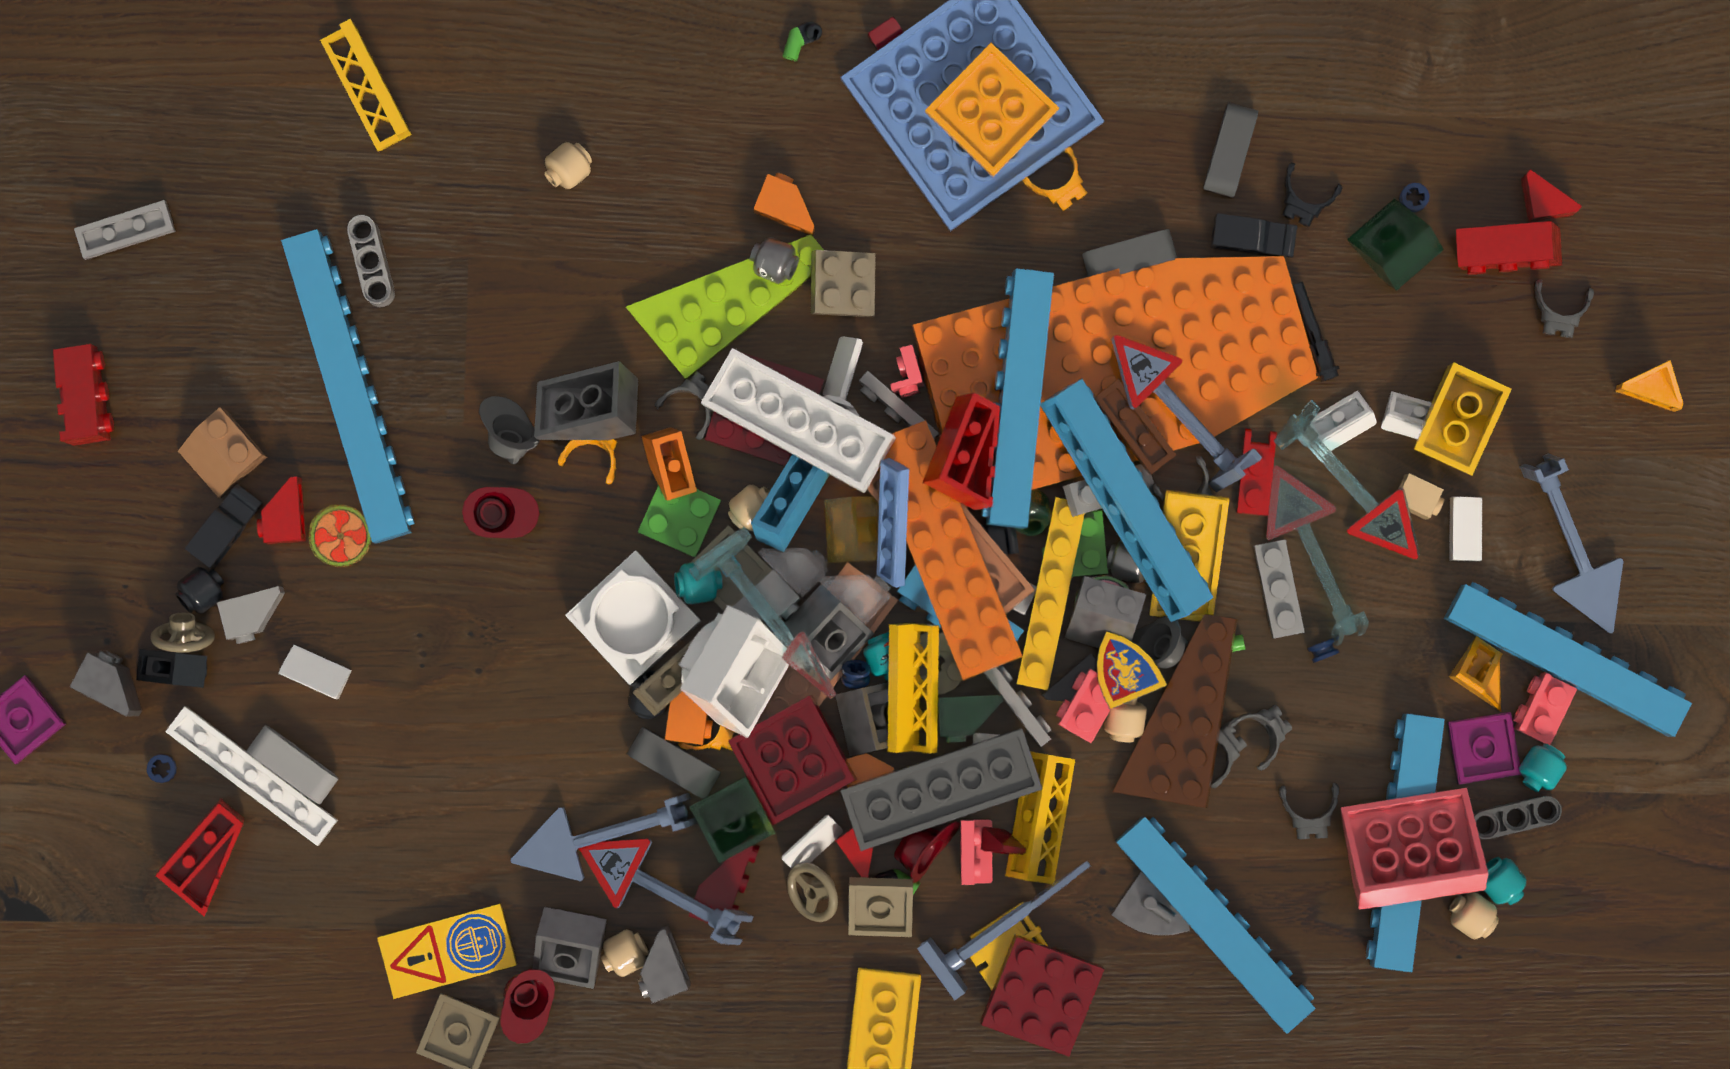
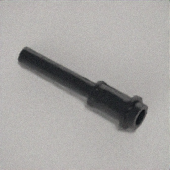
M1303 282L1296 283L1292 286L1311 342L1309 347L1318 372L1316 376L1320 377L1321 382L1338 377L1337 370L1340 367L1334 363L1328 340H1323L1305 285Z

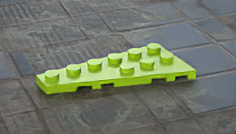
M812 235L788 243L795 248L796 256L799 257V263L793 277L790 280L785 279V281L779 284L757 276L753 271L754 262L750 261L749 258L626 306V308L685 379H689L696 371L701 369L811 277L812 251L824 249Z

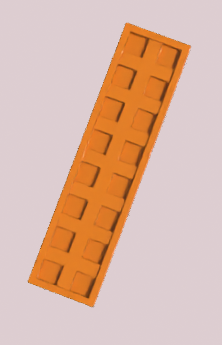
M926 420L893 433L896 439L884 459L891 458L909 468L906 542L962 680L1022 657L960 502L922 483L937 447Z

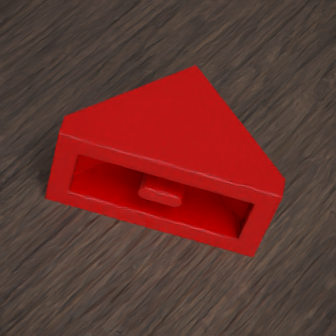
M1531 169L1521 178L1528 222L1572 216L1582 207Z
M851 828L835 841L862 878H868L873 847L861 851L854 830Z

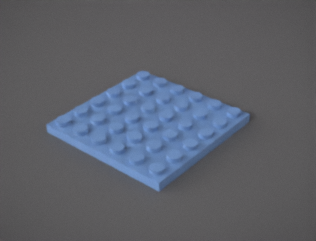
M949 0L841 77L844 85L950 232L1020 183L1024 178L1065 151L1066 148L1072 146L1104 123L1103 118L1017 0ZM990 43L1000 50L1059 107V110L994 177L982 168L925 113V110Z

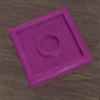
M27 675L21 677L0 695V747L14 764L21 762L66 725Z
M1511 712L1447 722L1458 785L1521 775Z

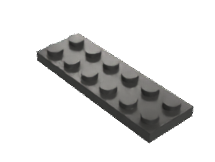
M1019 728L840 789L859 848L863 851L1042 790V786L1023 729Z

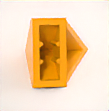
M1671 360L1617 385L1615 392L1673 412L1681 410L1683 406V400Z
M1476 636L1449 677L1501 712L1500 659L1503 653Z

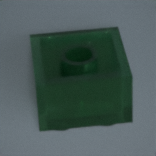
M1396 199L1388 203L1347 239L1372 270L1396 291L1444 250L1431 226Z
M1003 695L938 698L939 736H946L947 743L966 742V735H973L1003 702Z
M747 777L690 806L719 863L776 834Z

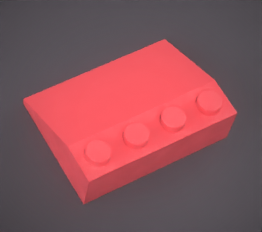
M1467 788L1341 807L1352 882L1359 910L1486 890L1488 870Z

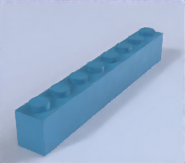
M1016 268L1012 272V276H1007L1005 295H1010L1009 307L1003 308L1001 326L1006 327L1005 339H1000L998 358L1003 359L1002 371H997L995 378V390H1000L999 403L994 402V404L1000 406L997 447H994L993 455L995 477H992L990 497H993V506L981 511V516L986 517V525L1021 529L1028 527L1054 273Z
M1083 379L1066 386L1040 403L1041 408L1170 622L1188 616L1211 600L1213 595L1209 590L1206 580L1199 574L1192 562L1191 555L1184 549L1173 525L1167 521L1160 509L1158 500L1149 491L1143 481L1141 472L1134 466L1127 454L1125 445L1116 436L1110 426L1108 417L1101 411L1094 399L1092 390L1086 386Z
M1472 582L1470 586L1467 584L1460 586L1444 617L1445 620L1530 665L1551 674L1553 677L1667 737L1676 736L1692 705L1691 702L1684 699L1686 696L1684 692L1672 686H1669L1667 690L1656 684L1658 679L1643 671H1640L1638 675L1628 670L1630 664L1617 657L1612 656L1611 660L1600 655L1601 649L1586 641L1581 645L1571 640L1573 634L1556 626L1555 630L1543 625L1545 622L1543 618L1531 612L1524 615L1516 611L1517 605L1503 597H1500L1498 601L1487 595L1489 590L1479 584Z
M1402 714V719H1397L1394 737L1399 738L1398 750L1392 752L1390 769L1395 770L1393 783H1388L1386 800L1435 793L1445 719L1413 714ZM1421 900L1379 906L1377 909H1372L1370 927L1375 928L1373 941L1368 940L1366 959H1370V966L1412 972Z
M1142 816L1115 840L1117 845L1277 1025L1288 1034L1316 1009L1310 1003L1314 997L1302 984L1298 987L1293 984L1289 979L1293 973L1281 960L1275 963L1269 957L1268 953L1272 950L1259 936L1255 940L1246 931L1251 927L1238 912L1233 916L1225 906L1229 901L1217 888L1212 892L1204 884L1208 879L1206 875L1196 865L1192 868L1188 866L1183 860L1187 854L1175 841L1169 844L1164 839L1162 834L1165 830L1157 820L1152 817L1148 821L1146 817Z

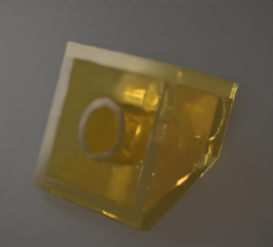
M844 497L824 500L828 563L877 561L879 503L874 497Z

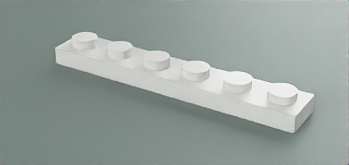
M184 706L166 730L167 734L315 845L319 846L338 821V819L247 753L246 750L187 706Z

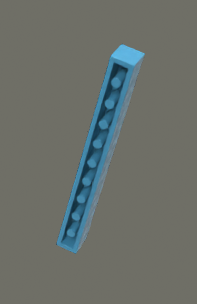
M318 229L283 239L281 242L371 540L377 544L413 533L410 525L415 524L414 516L410 506H404L401 496L406 494L405 486L401 476H395L392 466L397 464L392 446H386L383 436L388 434L386 423L382 415L377 416L374 405L379 403L374 386L368 387L365 377L366 374L370 373L365 356H359L356 344L361 343L356 326H350L347 314L351 313L350 304L347 296H341L338 284L342 283L341 274L338 266H332L329 254L333 253L328 235L323 236Z

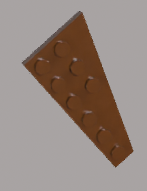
M1204 614L1113 792L1208 808L1237 619Z

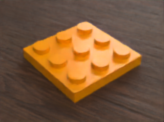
M990 43L925 110V113L982 168L994 177L1059 110V107L1000 50Z

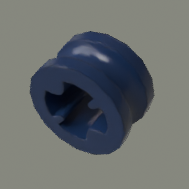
M1411 183L1401 191L1399 196L1400 205L1408 212H1419L1428 204L1430 195L1424 185ZM1412 189L1416 190L1417 195H1422V200L1417 202L1418 206H1413V202L1406 199V195H1410V190Z
M1334 638L1307 648L1309 652L1314 654L1313 663L1340 653L1338 649L1333 647Z
M850 660L842 665V684L854 689L863 688L869 684L870 665L867 662Z
M160 754L149 760L146 770L151 780L165 783L173 779L177 767L175 761L170 756ZM158 760L170 765V770H166L169 774L164 778L161 774H154L153 767H157L155 762Z

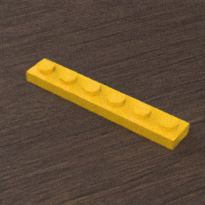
M1055 498L1017 680L1019 685L1048 690L1085 515L1081 514L1072 517L1067 499Z

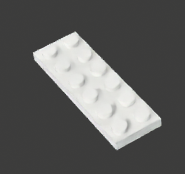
M733 348L701 401L703 406L863 493L866 492L880 467L881 460H884L896 439L893 434Z

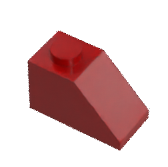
M290 477L261 511L262 519H257V532L259 538L263 537V543L277 544L306 541L302 478Z

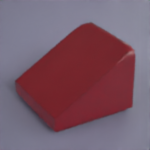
M892 16L870 31L868 38L878 51L904 32L895 17Z
M983 827L981 849L983 851L1014 855L1026 853V848L1007 830Z

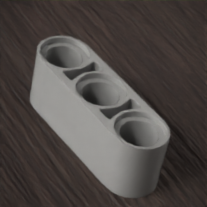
M357 215L349 221L347 231L362 292L365 299L373 306L386 307L393 301L395 290L380 230L370 217ZM363 223L370 224V235L363 239L357 238V227ZM369 254H377L379 257L378 265L373 269H366L364 267V259ZM377 284H384L386 286L385 296L378 300L373 299L371 296L372 288Z
M267 725L262 728L246 750L253 758L319 805L339 780L334 773Z

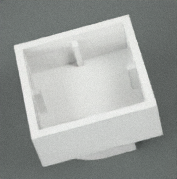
M636 550L565 615L629 685L645 671L650 670L702 622L685 602L677 597L673 589Z
M727 606L723 615L718 613L714 621L700 630L679 664L682 668V686L680 689L717 724L748 738L792 659L787 656L788 649L759 619Z

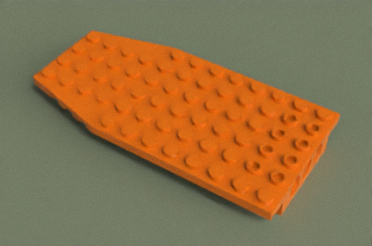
M1284 256L1175 258L1172 261L1120 274L1119 269L1056 285L1052 288L1041 403L1080 379H1083L1086 386L1092 390L1094 397L1118 379L1123 384L1111 340L1115 335L1183 360L1182 364L1165 379V383L1214 437L1318 378ZM1009 299L912 325L920 353L918 361L940 437L957 396L974 392L993 403H999L1000 390H995L996 372L1002 371L1003 359L998 358L1000 339H1005L1006 327L1001 326L1003 308L1009 307ZM1154 392L1139 405L1173 451L1200 443ZM1041 406L1032 490L1082 476ZM1110 424L1118 439L1125 445L1127 454L1130 457L1131 461H1138L1136 456L1132 453V451L1129 449V447L1126 445V443L1123 441V439L1120 437L1117 431Z

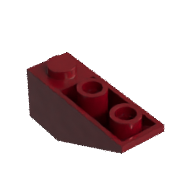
M752 835L699 885L695 900L714 910L717 908L722 911L724 909H739V906L734 904L737 893L744 894L750 877L744 874L748 862L755 863L760 845L755 844L756 836ZM691 912L689 913V917L708 923Z

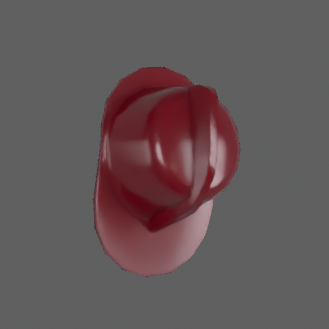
M510 487L478 488L469 494L464 501L462 514L468 529L478 536L486 538H518L525 536L534 529L539 518V508L534 497L525 490Z
M958 821L950 823L942 831L927 828L903 837L894 853V857L911 872L910 879H913V884L923 877L933 860L952 840L960 826Z
M528 969L514 975L504 987V1002L501 1010L500 1025L504 1035L509 1040L518 1044L529 1043L537 1039L544 1031L555 993L553 979L547 972L540 969Z

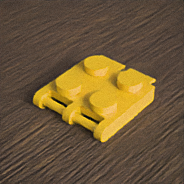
M1024 902L1019 903L1018 905H1016L1009 911L1005 912L1004 914H1002L1001 916H999L983 928L979 929L978 931L970 935L971 939L975 938L981 932L986 930L988 927L993 925L995 922L1000 920L1002 917H1004L1006 914H1008ZM1029 916L1023 918L1030 929L1029 932H1027L1022 922L1019 921L970 957L976 967L985 961L987 962L988 966L982 969L980 974L991 991L1015 934L1032 941V938L1035 937L1038 943L1048 946L1040 934L1042 932L1039 926L1036 927Z

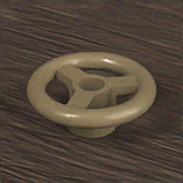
M175 613L169 617V623L162 624L152 631L150 639L153 645L159 649L185 653L208 647L214 641L215 633L209 626L195 622L193 614ZM168 632L172 635L168 641L160 638Z
M799 863L790 870L787 878V890L793 905L809 920L824 922L831 919L838 907V895L833 879L814 864ZM802 872L811 873L814 877L806 876ZM796 881L803 888L804 895L807 898L806 905L798 894ZM828 898L827 909L824 912H816L818 902Z

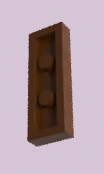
M1119 379L1094 397L1101 411L1108 417L1110 424L1149 475L1176 456V453L1141 407L1130 408L1124 385Z

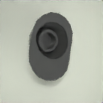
M491 396L484 399L480 404L479 415L488 430V445L496 455L506 458L511 464H516L528 450L535 448L539 444L540 440L534 437L535 428L518 404L501 396Z
M1167 616L1136 630L1131 641L1142 648L1152 658L1158 668L1175 666L1189 645V642L1181 633V626L1178 620L1170 622Z

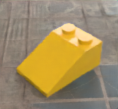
M1454 362L1448 365L1434 395L1414 450L1472 476L1512 389Z

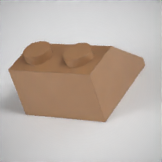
M221 407L197 426L178 450L218 498L223 497L267 458L265 453L230 413Z

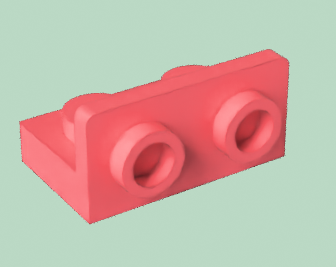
M913 345L900 348L902 356L896 357L902 378L908 377L906 380L890 384L892 392L900 394L901 398L919 394L918 388L924 387Z
M1089 669L1086 674L1082 671L1079 673L1072 686L1076 690L1072 700L1068 701L1065 699L1056 716L1061 718L1058 725L1092 743L1110 709L1102 695L1096 671Z
M1541 672L1539 677L1535 675L1527 689L1530 696L1526 704H1521L1514 715L1513 721L1517 722L1514 730L1543 744L1551 745L1577 688L1552 677L1547 672Z
M989 819L960 820L961 885L991 883L993 881L992 852H985L981 849L983 827H992V821Z

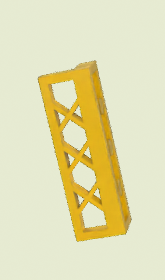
M348 19L339 24L340 30L320 41L379 152L412 134L355 24L351 19ZM346 37L351 46L348 57L335 55L330 44ZM354 54H355V56H356L358 62L352 60ZM339 61L346 62L344 69H342ZM350 64L361 67L364 71L365 76L362 86L348 81L347 74ZM368 81H369V83H370L372 89L367 88V83H368ZM353 88L360 90L358 98ZM365 92L376 95L379 100L376 113L363 110L361 102ZM382 109L387 117L381 115ZM367 116L374 117L372 125ZM379 119L389 122L396 133L381 142L375 133Z
M918 623L889 624L888 752L914 751L930 754L937 753L939 625ZM920 631L928 632V645L925 649L920 644ZM922 664L927 668V678L924 681L920 676ZM922 695L927 701V709L924 713L919 707ZM922 727L926 732V745L919 744V730Z
M1030 751L1042 790L1021 796L1018 799L1012 836L1026 848V853H1023V855L1009 854L1005 876L1053 884L1057 870L1075 759ZM1056 763H1062V775L1056 781L1054 777ZM1055 795L1057 804L1056 808L1051 812L1049 803L1050 799ZM1050 827L1052 831L1051 838L1045 843L1043 839L1044 832ZM1044 858L1046 861L1044 876L1037 875L1039 862Z

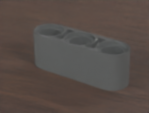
M1230 102L1227 103L1203 189L1234 198L1257 120L1258 110Z
M1169 229L1096 248L1082 254L1088 277L1119 269V273L1124 274L1178 258Z
M644 727L640 729L626 753L631 758L704 800L707 799L721 775L719 770Z
M1535 796L1476 810L1473 814L1475 822L1481 816H1486L1490 821V828L1487 832L1483 834L1478 832L1479 838L1492 839L1551 825L1560 819L1562 807L1559 801L1553 797ZM1544 801H1547L1552 807L1551 815L1546 819H1542L1538 814V806ZM1516 808L1521 814V820L1516 826H1511L1507 821V814L1511 809Z

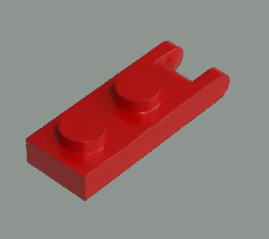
M1245 428L1242 455L1254 448L1262 459L1243 470L1246 475L1239 479L1236 513L1269 516L1277 432L1270 431L1268 443L1251 442L1252 429Z

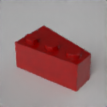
M1552 221L1456 229L1458 267L1462 270H1467L1469 275L1484 274L1486 269L1498 268L1499 272L1518 271V267H1530V269L1537 270L1547 269L1550 266H1562L1560 227Z
M92 344L54 349L56 387L59 388L61 404H57L58 414L63 415L65 431L59 432L60 441L75 446L111 440L110 432L114 431L112 414L107 413L105 401H108L110 396L107 383L102 382L101 370L105 369L102 351H98V348Z
M974 392L957 396L922 483L974 510L992 507L993 497H990L992 477H995L993 455L994 447H997L1000 406Z
M220 798L162 864L155 876L202 916H205L245 818Z

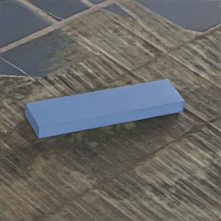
M891 458L881 460L877 577L898 588L905 586L909 468Z

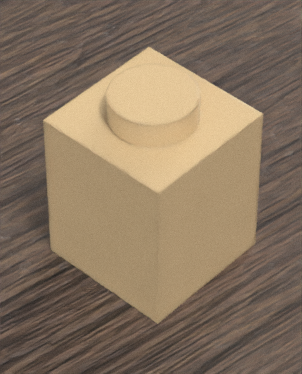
M1410 473L1404 476L1398 490L1403 491L1407 511L1425 520L1431 518L1432 514L1437 516L1445 500L1441 497L1444 489ZM1395 502V503L1393 504V505L1399 507V506H1398V502Z

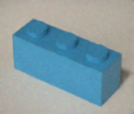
M792 454L751 522L756 540L784 552L830 475Z

